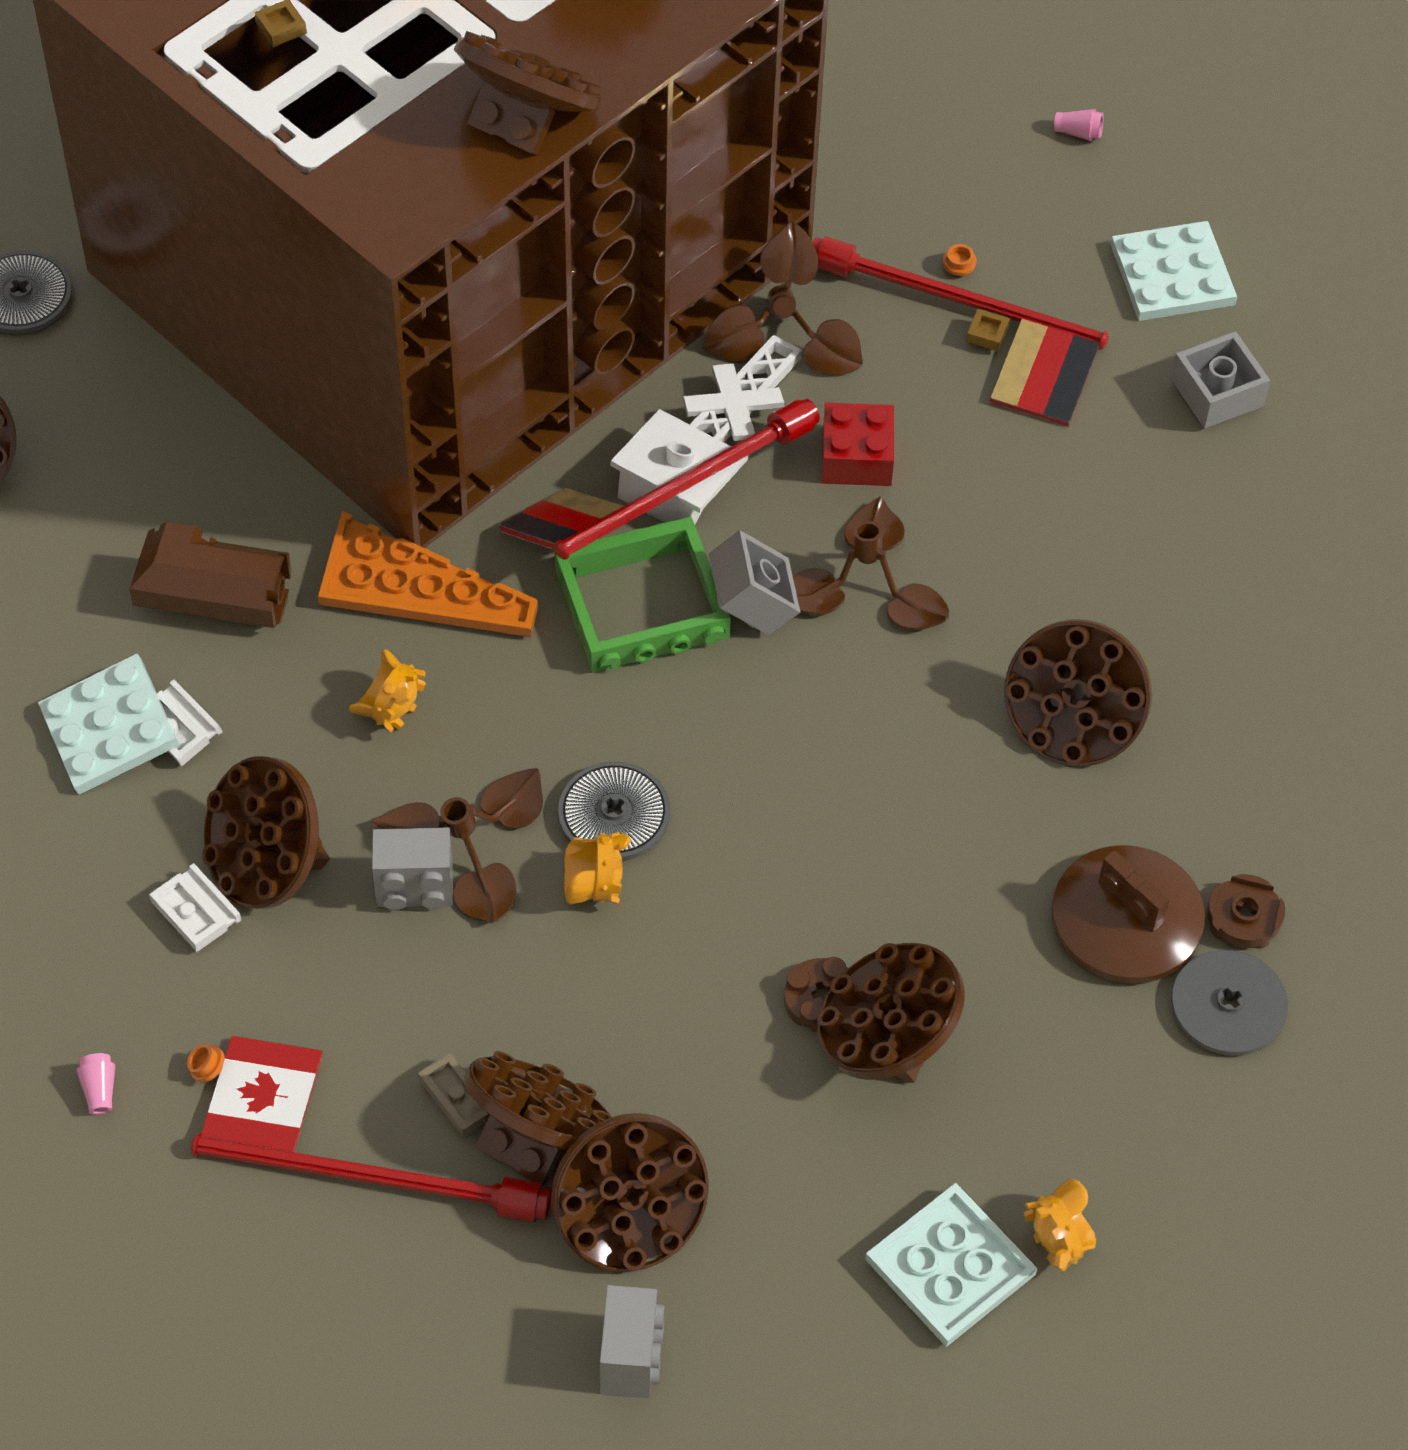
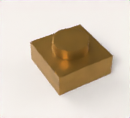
M290 0L281 1L255 12L256 24L273 47L307 34L306 22Z
M977 309L967 332L966 342L999 351L1009 328L1010 318Z

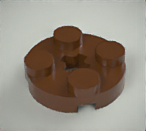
M1248 874L1232 876L1230 881L1224 882L1222 885L1219 883L1215 886L1211 893L1207 907V917L1211 924V933L1216 938L1223 939L1234 946L1243 948L1254 947L1257 949L1265 948L1281 929L1285 917V904L1282 898L1279 900L1278 895L1273 891L1274 887L1265 879ZM1243 905L1250 906V912L1256 915L1244 917L1236 909L1241 910Z
M829 957L827 959L815 958L807 960L789 971L784 989V1006L789 1017L796 1024L801 1026L802 1023L807 1027H812L813 1032H817V1017L823 1001L820 997L814 998L812 995L818 989L830 991L832 980L848 969L842 959L838 957Z

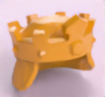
M384 649L381 652V665L377 676L364 696L358 702L349 705V711L360 716L372 717L376 720L377 725H384L391 733L394 731L393 727L399 730L404 725L400 718L408 711L413 713L417 707V704L414 703L417 691H423L426 682L418 679V677H425L426 671L415 669L413 664H401L389 650Z
M619 832L607 835L601 833L600 835L597 834L595 839L575 837L568 843L564 855V894L568 904L583 903L590 899L601 903L607 901L619 904L620 898H618V894L621 893L622 884L620 882L623 874L620 850L626 849L632 841L629 835L620 834Z
M1067 1179L1055 1190L1053 1195L1040 1196L1038 1201L1025 1203L1026 1209H1030L1024 1212L1026 1222L1034 1220L1035 1234L1032 1237L1035 1243H1041L1045 1250L1049 1252V1255L1046 1257L1047 1261L1052 1266L1058 1267L1060 1272H1064L1071 1264H1077L1078 1260L1083 1258L1084 1252L1095 1249L1096 1245L1095 1233L1081 1213L1088 1203V1193L1083 1184L1075 1179Z

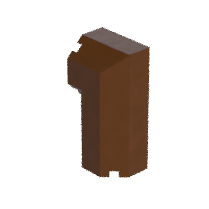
M166 521L160 525L158 531L155 532V528L148 531L129 588L133 606L275 628L276 624L281 623L289 594V589H285V579H290L291 577L289 553L218 542L210 537L208 542L201 537L203 532L201 529L193 525Z

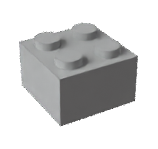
M1236 331L1176 353L1171 374V381L1204 429L1264 407L1271 382Z
M738 530L709 553L712 567L711 575L717 592V603L726 614H732L746 622L750 627L757 628L771 635L800 613L788 557L741 530Z
M450 828L373 829L372 871L377 907L399 910L404 907L413 906L437 909L442 906L453 905V861Z
M608 1285L600 1357V1394L650 1398L651 1384H659L665 1305L657 1304V1289Z

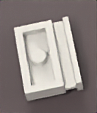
M172 680L170 682L171 686L164 692L160 690L157 695L180 744L167 752L183 766L210 743L209 739L215 734L220 735L223 731L212 717L175 680Z
M193 863L189 866L190 869L183 874H177L150 893L149 896L153 905L191 947L198 952L228 931L227 927L234 922L236 924L239 923L241 916L237 909Z

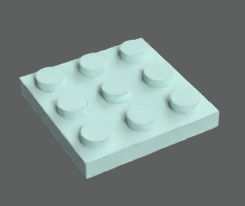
M1208 221L1112 236L1110 245L1138 321L1236 305L1237 294Z
M138 653L38 702L72 785L79 795L180 745Z
M957 1183L953 1184L869 1250L865 1257L870 1266L946 1347L1033 1278L1037 1272V1267Z

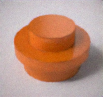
M953 245L943 256V266L952 275L965 276L972 273L976 267V256L967 245Z
M201 1044L195 1047L187 1059V1068L191 1076L201 1083L208 1082L217 1077L223 1068L224 1052L215 1045Z

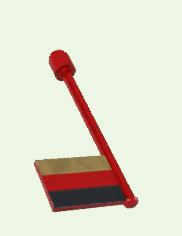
M827 236L823 239L815 237L813 245L818 257L819 270L844 278L848 276L849 272L855 273L857 271L1020 322L991 395L990 402L1069 427L1097 351L1104 349L1108 343L1109 335L1106 330L1100 332L862 258L859 253H856V245Z
M796 399L770 413L767 418V426L764 429L625 506L565 488L499 524L500 530L503 533L554 549L559 558L567 560L570 554L773 441L787 445L809 433L820 420L819 412L814 403L809 399Z

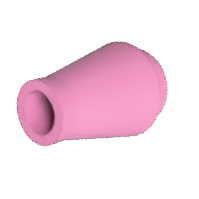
M1095 108L1071 112H1056L1054 131L1092 141L1093 138L1100 139L1104 123L1103 112H1096Z
M96 1053L83 1056L79 1059V1067L76 1069L88 1104L89 1114L92 1115L106 1114L113 1110L112 1096L116 1065L111 1062V1056L108 1054Z

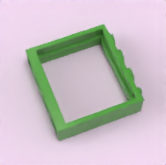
M691 516L597 539L570 554L567 560L559 558L554 550L555 572L591 673L606 669L614 670L619 666L634 662H647L657 656L669 653H682L689 648L705 644L713 645L717 641L730 638L731 617L723 612L717 603L715 582L711 575L712 568ZM689 550L712 613L598 641L576 578Z

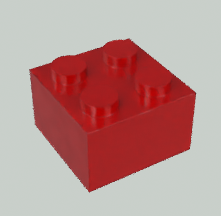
M825 402L822 431V484L892 486L894 467V405Z

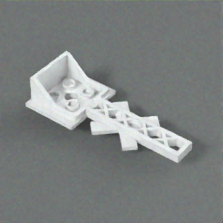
M773 335L737 374L734 364L712 365V373L719 393L683 396L687 417L697 416L690 425L659 409L611 460L610 466L620 471L617 498L629 504L731 447L725 444V441L731 435L734 441H739L755 434L750 414L754 410L781 408L784 406L780 388L776 386L801 360L802 349ZM775 351L786 358L771 359L770 355ZM767 373L768 378H753V374ZM725 413L726 418L717 419L716 414ZM748 456L646 513L664 523L691 516L694 524H696L703 509L745 464Z

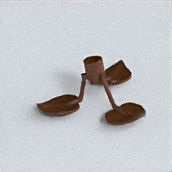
M790 221L767 242L760 256L761 270L764 275L774 283L785 282V284L775 286L769 291L767 296L768 306L763 309L762 315L756 321L752 309L746 305H735L722 311L713 320L706 332L703 344L704 349L731 362L749 361L764 345V334L758 326L762 325L770 314L780 319L793 316L806 334L812 338L803 348V356L812 369L825 375L851 373L863 364L860 339L855 329L846 321L831 319L821 323L815 333L801 317L798 310H796L795 297L790 289L791 282L798 285H806L811 282L818 269V257L809 236L800 226Z
M882 497L876 498L862 508L848 523L845 529V539L852 548L848 549L847 560L840 577L836 581L832 573L819 568L806 569L793 576L800 613L824 615L835 611L844 603L845 594L839 587L845 583L855 558L864 564H872L880 560L891 594L895 597L887 607L888 616L895 625L906 630H923L942 624L949 619V609L946 602L932 588L923 584L912 583L907 585L902 590V593L897 590L886 560V551L895 548L902 542L905 530L901 520L889 509Z
M538 768L512 773L491 784L481 797L480 805L483 812L476 809L474 804L469 805L465 799L460 797L450 798L445 801L440 810L441 816L438 815L431 805L414 802L400 806L386 815L372 819L373 828H450V835L452 837L463 839L476 871L462 875L455 884L453 897L458 909L466 916L488 923L498 922L507 915L513 906L516 897V882L512 872L502 863H492L482 869L469 837L476 827L474 816L489 823H495L499 819L500 823L507 829L523 828L534 822L539 816L543 805L541 774Z

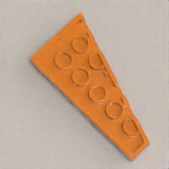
M343 510L318 594L319 605L526 637H531L538 610L537 599L505 584H494L480 578L479 573L470 568L463 570L450 564V559L404 538L395 539L382 533L381 528L371 523L368 526L354 520L353 515Z

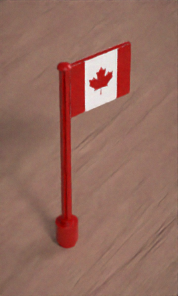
M231 1036L223 1068L215 1087L202 1133L196 1134L191 1141L190 1149L193 1156L205 1155L489 1203L491 1207L497 1208V1216L534 1223H536L537 1219L547 1220L551 1205L552 1189L543 1187V1183L504 1177L501 1184L495 1183L494 1186L295 1153L322 1061L323 1051Z

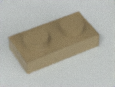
M450 1052L418 1072V1079L461 1136L464 1137L485 1124L490 1115L468 1093L464 1084L466 1072Z

